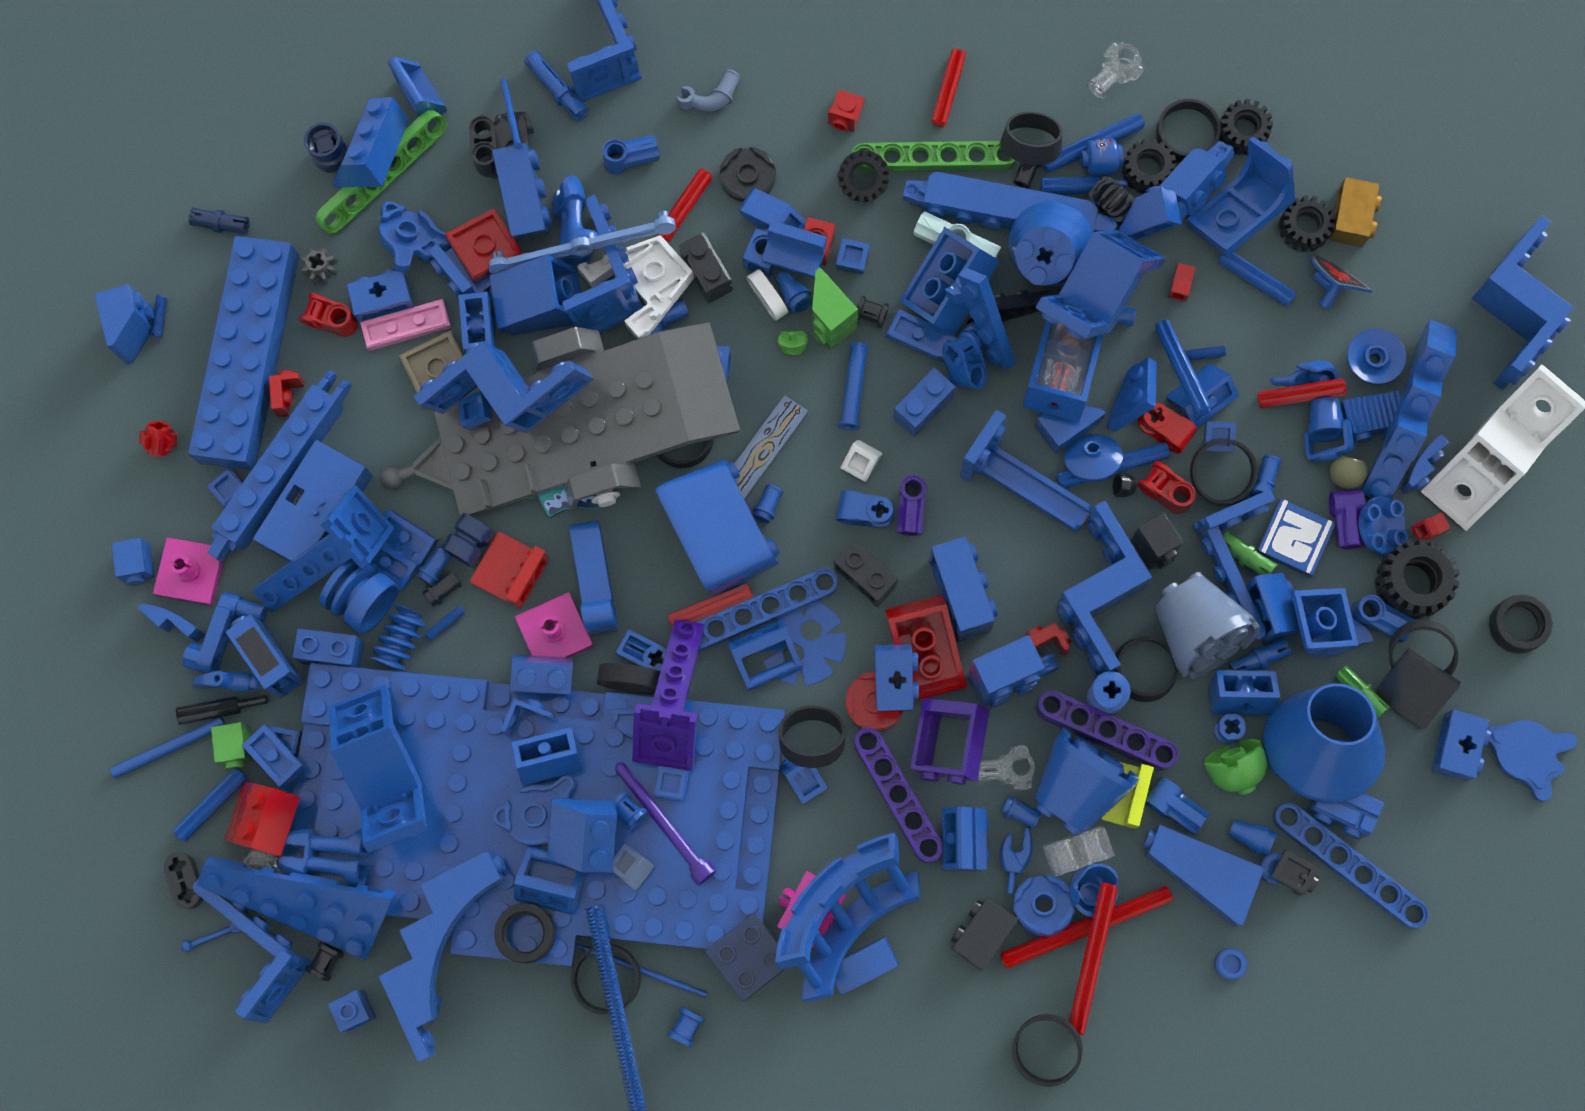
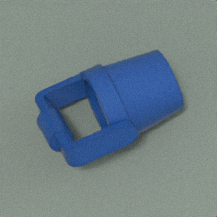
M1321 397L1310 402L1308 431L1304 432L1306 457L1313 462H1326L1340 458L1341 455L1350 453L1354 448L1351 422L1349 419L1344 420L1338 398ZM1344 438V445L1328 448L1319 453L1314 451L1313 441L1332 442Z

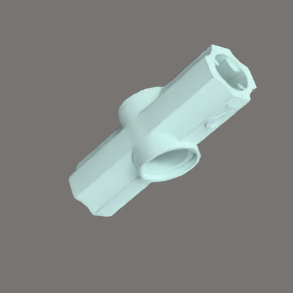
M925 211L921 214L913 232L914 236L934 245L943 228L946 227L996 259L1001 251V246L970 233L965 225L951 224Z

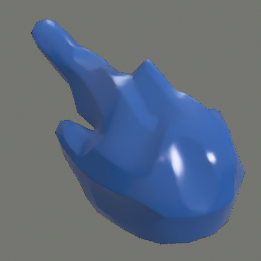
M1317 360L1301 363L1296 366L1299 369L1291 375L1283 378L1272 377L1270 382L1273 385L1290 387L1339 379V375L1332 363Z

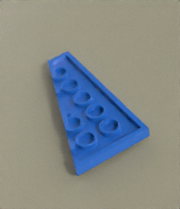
M210 856L204 863L197 882L198 886L364 960H367L396 893V891L385 889L384 893L369 891V886L360 884L356 888L342 886L338 880L291 872L289 876L278 874L274 868L264 867L261 871L248 868L242 862Z

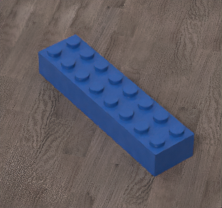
M235 236L188 453L199 464L252 471L257 463L270 402L269 376L275 375L300 256L291 243Z

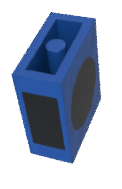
M251 614L241 616L232 622L231 628L226 631V634L266 691L281 699L305 682L266 624Z

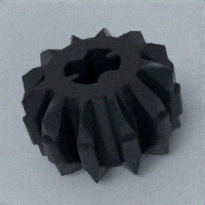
M1104 176L1092 187L1093 189L1088 193L1089 200L1096 204L1100 213L1113 218L1117 224L1122 225L1135 199L1132 198V195L1120 183H1117L1113 178Z

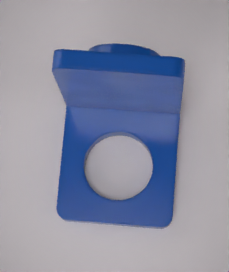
M514 699L501 732L508 737L511 735L521 709L554 721L556 717L552 713L545 711V705L540 702L528 699L527 703Z

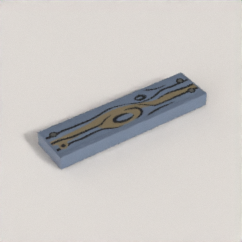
M785 395L734 463L741 476L737 478V486L744 500L747 499L808 415V410Z

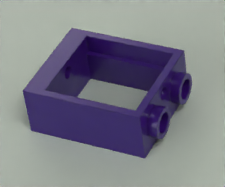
M923 698L910 769L920 773V778L928 781L938 782L939 777L948 778L947 782L958 785H965L966 780L977 782L990 710L977 703ZM941 717L970 720L962 769L932 766Z

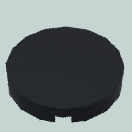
M756 147L735 149L725 157L721 164L720 180L722 187L729 197L739 202H744L752 188L769 194L775 185L776 171L773 160L766 152Z

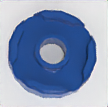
M1052 875L1033 876L1026 879L1018 887L1014 895V914L1018 918V923L1027 932L1036 936L1050 937L1061 933L1070 925L1074 916L1075 905L1070 895V888L1061 879ZM1046 898L1052 902L1053 907L1048 912H1041L1035 907L1036 902L1039 899Z

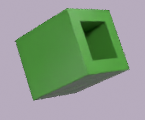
M239 722L211 727L216 764L225 766L226 770H233L235 768H243L244 763L253 761V757L242 746L250 738V728L248 725Z

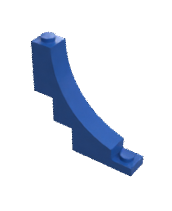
M487 850L420 884L433 913L399 930L412 959L379 976L418 1062L436 1055L433 1049L436 1047L434 1037L429 1030L425 1031L423 1026L438 1018L436 982L442 953L449 936L466 910L490 888L505 880L503 874L506 871L505 864L500 855H494L493 851Z

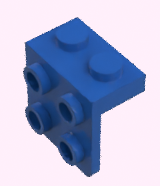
M436 244L428 250L433 259L430 265L440 277L443 274L450 281L447 285L456 297L462 294L486 292L490 289V275L473 283L452 248L444 252Z

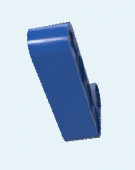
M599 520L569 525L582 599L581 614L585 630L589 636L619 630Z

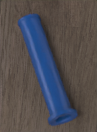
M862 342L850 343L841 421L837 425L839 428L849 431L860 429L858 419L868 345Z

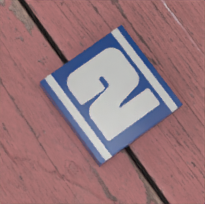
M1280 499L1257 552L1311 577L1335 526V522Z

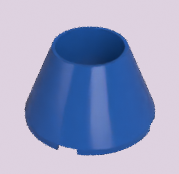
M1328 684L1290 695L1276 705L1275 709L1268 716L1263 729V749L1268 765L1275 775L1278 774L1291 786L1289 789L1312 800L1335 803L1354 799L1362 795L1364 791L1377 781L1384 767L1386 757L1385 743L1374 707L1361 691L1349 685ZM1312 720H1326L1340 726L1348 734L1352 742H1339L1326 737L1316 728Z

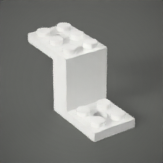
M1541 365L1488 418L1463 449L1421 492L1467 531L1525 475L1544 448L1585 409V400L1546 367ZM1536 401H1547L1551 406V411L1541 412L1536 406ZM1464 484L1468 486L1471 490V496L1461 495L1457 490V485Z

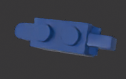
M1219 141L1208 151L1201 148L1192 150L1160 185L1164 189L1176 192L1181 220L1186 215L1191 217L1198 209L1202 208L1209 196L1223 185L1227 178L1225 168L1234 156L1233 147Z

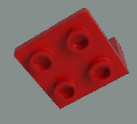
M498 532L471 577L470 582L521 610L550 558L544 550L536 546L532 549Z

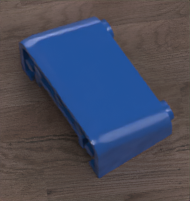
M725 459L667 481L655 488L699 579L706 590L714 595L733 589L780 564L776 555L780 554L776 543L772 538L767 540L762 535L737 486V478L741 477L733 461L728 463Z

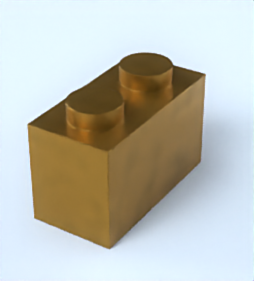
M1345 177L1338 188L1334 210L1336 219L1333 222L1335 228L1329 237L1330 241L1363 247L1369 238L1374 237L1377 222L1373 221L1374 212H1378L1382 196L1378 195L1379 184Z

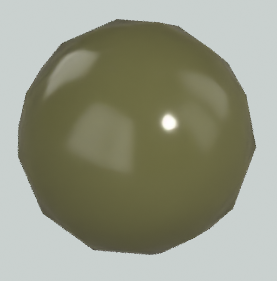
M1343 455L1340 458L1334 459L1330 465L1332 482L1342 489L1357 488L1363 484L1367 477L1365 461Z

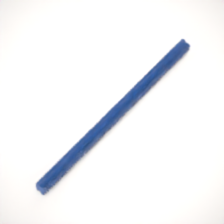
M602 904L585 908V910H588L585 913L589 914L586 918H590L587 921L591 922L588 924L591 925L589 929H592L590 933H593L591 937H594L591 940L595 941L592 944L596 945L593 947L596 948L594 952H597L595 956H598L596 960H599L596 963L600 964L597 968H601L598 970L602 972L599 975H603L600 977V979H603L601 983H604L602 987H605L602 990L606 991L603 995H607L604 997L608 999L605 1002H609L606 1005L609 1006L607 1010H610L608 1014H611L608 1018H612L609 1022H613L610 1026L613 1025L614 1027L611 1029L615 1030L612 1032L615 1033L613 1037H616L614 1041H617L614 1045H618L615 1049H619L616 1053H620L617 1057L620 1056L621 1058L618 1060L622 1061L619 1063L622 1064L620 1068H623L620 1072H624L621 1076H625L622 1080H626L623 1084H627L624 1086V1088H627L625 1092L628 1091L625 1095H629L626 1099H630L627 1103H631L628 1107H632L629 1111H646L644 1093H642L643 1089H641L642 1085L638 1076V1066H636L637 1062H635L636 1058H634L635 1054L633 1053L632 1039H630L631 1035H629L630 1031H628L629 1027H627L626 1012L624 1011L625 1008H623L622 996H620V985H618L619 981H617L618 977H616L617 973H615L616 969H614L615 962H613V954H610L612 950H610L611 946H609V935H606L608 931H605L607 927H605L606 923H604L603 912H601L603 908H600Z

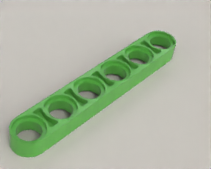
M427 110L405 129L395 154L397 161L394 166L389 168L383 186L342 188L319 209L316 214L317 225L329 234L340 231L443 135L447 127L445 118L434 110ZM437 118L436 126L428 131L429 122ZM417 137L416 145L411 149H407L410 139ZM356 194L355 202L350 206H346L348 197ZM330 214H335L333 223L325 225L326 218Z
M1000 141L860 143L852 150V153L860 150L873 151L879 154L884 161H886L884 156L887 152H897L900 155L899 161L896 163L886 161L890 172L1008 170L1016 164L1014 159L1006 162L999 160L997 153L1003 150ZM950 150L956 154L957 158L953 162H945L940 156L942 152ZM973 150H980L985 158L980 162H974L969 158V153ZM916 151H924L928 155V159L925 162L919 163L913 159L912 155ZM860 165L856 168L860 172H874L868 165Z

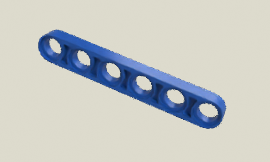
M819 569L696 622L704 624L699 652L830 597L836 592L838 587L837 575L830 569ZM826 575L832 578L833 586L829 590L824 591L817 587L816 581L820 576ZM794 587L803 588L806 591L805 599L801 602L791 600L789 597L791 589ZM770 598L777 600L779 603V609L772 614H768L762 609L763 602ZM741 610H747L752 615L751 622L744 626L739 625L735 621V615ZM717 621L725 626V631L720 637H712L708 633V627L711 623Z
M1285 803L1275 809L1273 821L1279 830L1407 928H1419L1427 923L1429 911L1422 901L1299 806L1293 803ZM1283 809H1290L1295 813L1296 821L1292 826H1287L1281 822L1280 813ZM1308 828H1315L1320 832L1321 840L1317 845H1311L1306 841L1305 832ZM1334 847H1339L1345 852L1346 859L1340 865L1333 863L1330 859V851ZM1359 866L1366 867L1370 871L1371 878L1366 884L1359 883L1355 878V871ZM1384 886H1390L1395 890L1396 898L1392 903H1386L1380 897L1381 888ZM1410 905L1418 907L1421 912V918L1417 923L1408 921L1405 916V911Z

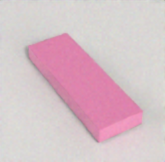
M443 299L360 322L368 351L452 328Z

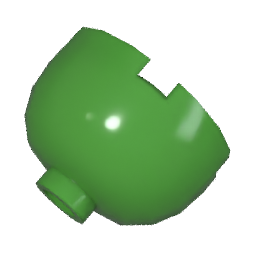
M1257 739L1238 741L1240 747L1229 749L1230 747L1227 744L1205 757L1204 765L1207 773L1219 789L1228 792H1238L1239 795L1251 793L1256 789L1255 785L1262 781L1267 772L1268 765L1265 751L1260 740Z

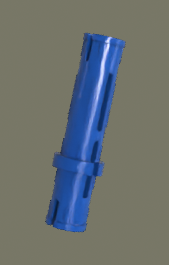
M537 50L528 53L524 63L552 93L555 102L560 106L562 105L575 121L585 118L589 108L577 97L575 89L571 85H567Z

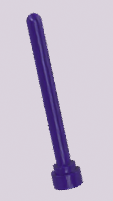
M623 762L616 764V773L689 864V871L692 873L690 877L695 884L700 886L717 872L710 861L706 862L704 858L700 859L627 765Z

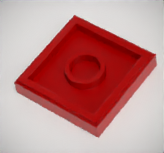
M495 208L445 233L448 243L473 283L491 274L488 263L494 258V252H496L497 256V251L503 252V258L523 254Z

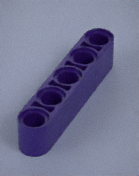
M1057 691L1045 692L1036 704V713L1042 720L1057 727L1066 728L1075 735L1138 763L1154 767V770H1166L1178 760V749L1170 741ZM1046 699L1054 700L1058 704V711L1056 713H1048L1043 708V701ZM1075 711L1083 713L1086 723L1082 726L1074 724L1071 720V713ZM1099 725H1110L1114 731L1113 737L1104 738L1099 733ZM1129 736L1139 738L1142 745L1140 750L1135 751L1129 748L1127 745V738ZM1162 748L1168 752L1170 757L1168 763H1161L1156 759V749Z
M871 727L862 728L855 736L854 747L917 859L923 863L935 862L940 857L943 847L939 836L880 733ZM869 735L874 737L877 742L876 746L871 750L863 749L859 743L863 736ZM878 762H887L891 766V773L887 776H879L874 770ZM894 788L903 789L906 793V800L901 803L893 802L889 796L890 791ZM910 814L919 816L921 827L916 830L907 828L904 822L905 817ZM923 841H931L936 845L937 851L934 856L926 857L921 853L920 844Z

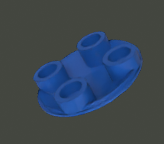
M1378 496L1370 499L1362 508L1359 516V532L1363 543L1371 552L1377 555H1388L1399 545H1403L1408 541L1403 514L1404 506L1401 501Z

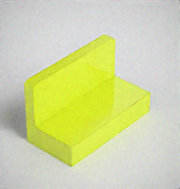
M1119 762L1124 766L1123 769L1126 774L1131 770L1139 776L1140 780L1134 789L1101 819L1136 829L1140 826L1154 767L1144 764L1137 767Z

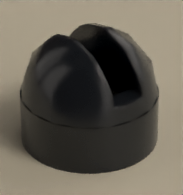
M1116 474L1112 485L1114 496H1132L1137 490L1135 479L1128 474Z

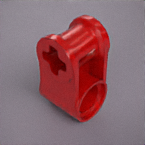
M309 293V303L306 310L298 318L301 323L313 329L324 330L341 337H348L356 332L358 320L346 305L315 293ZM347 316L343 323L337 324L341 317Z
M1156 403L1154 409L1138 418V426L1143 433L1160 443L1166 442L1169 450L1176 454L1183 453L1197 431V427L1192 421L1178 415L1161 403ZM1152 415L1157 417L1155 423L1150 421Z
M1155 461L1152 464L1153 469L1144 480H1140L1137 483V487L1146 496L1156 500L1174 514L1186 513L1195 499L1194 487L1175 474L1167 465ZM1182 493L1187 497L1188 501L1179 503L1174 499L1173 494Z

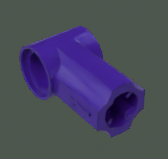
M909 475L901 482L896 531L898 534L907 536L922 535L927 486L924 479L918 475ZM909 484H915L919 487L921 493L916 497L909 496L905 492V487Z
M1362 490L1331 491L1329 494V512L1335 521L1337 548L1348 550L1365 545L1359 532V516L1365 505Z

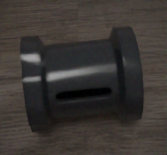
M862 295L857 305L858 321L860 319L877 324L878 328H882L888 313L889 304L884 303L881 305L867 300L866 296Z
M320 941L318 944L320 949L311 965L305 967V971L323 981L329 982L333 967L338 958H343L344 953Z

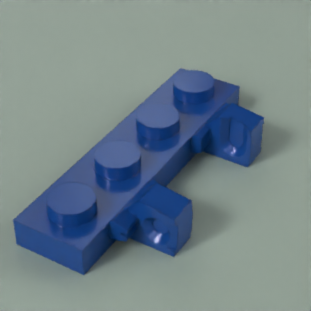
M965 268L958 274L959 279H956L953 284L945 289L950 300L956 304L964 302L965 306L970 308L969 313L974 319L975 323L971 322L960 333L971 331L976 334L981 343V350L985 351L984 356L986 360L994 366L998 365L1009 370L1016 364L988 278L983 274Z

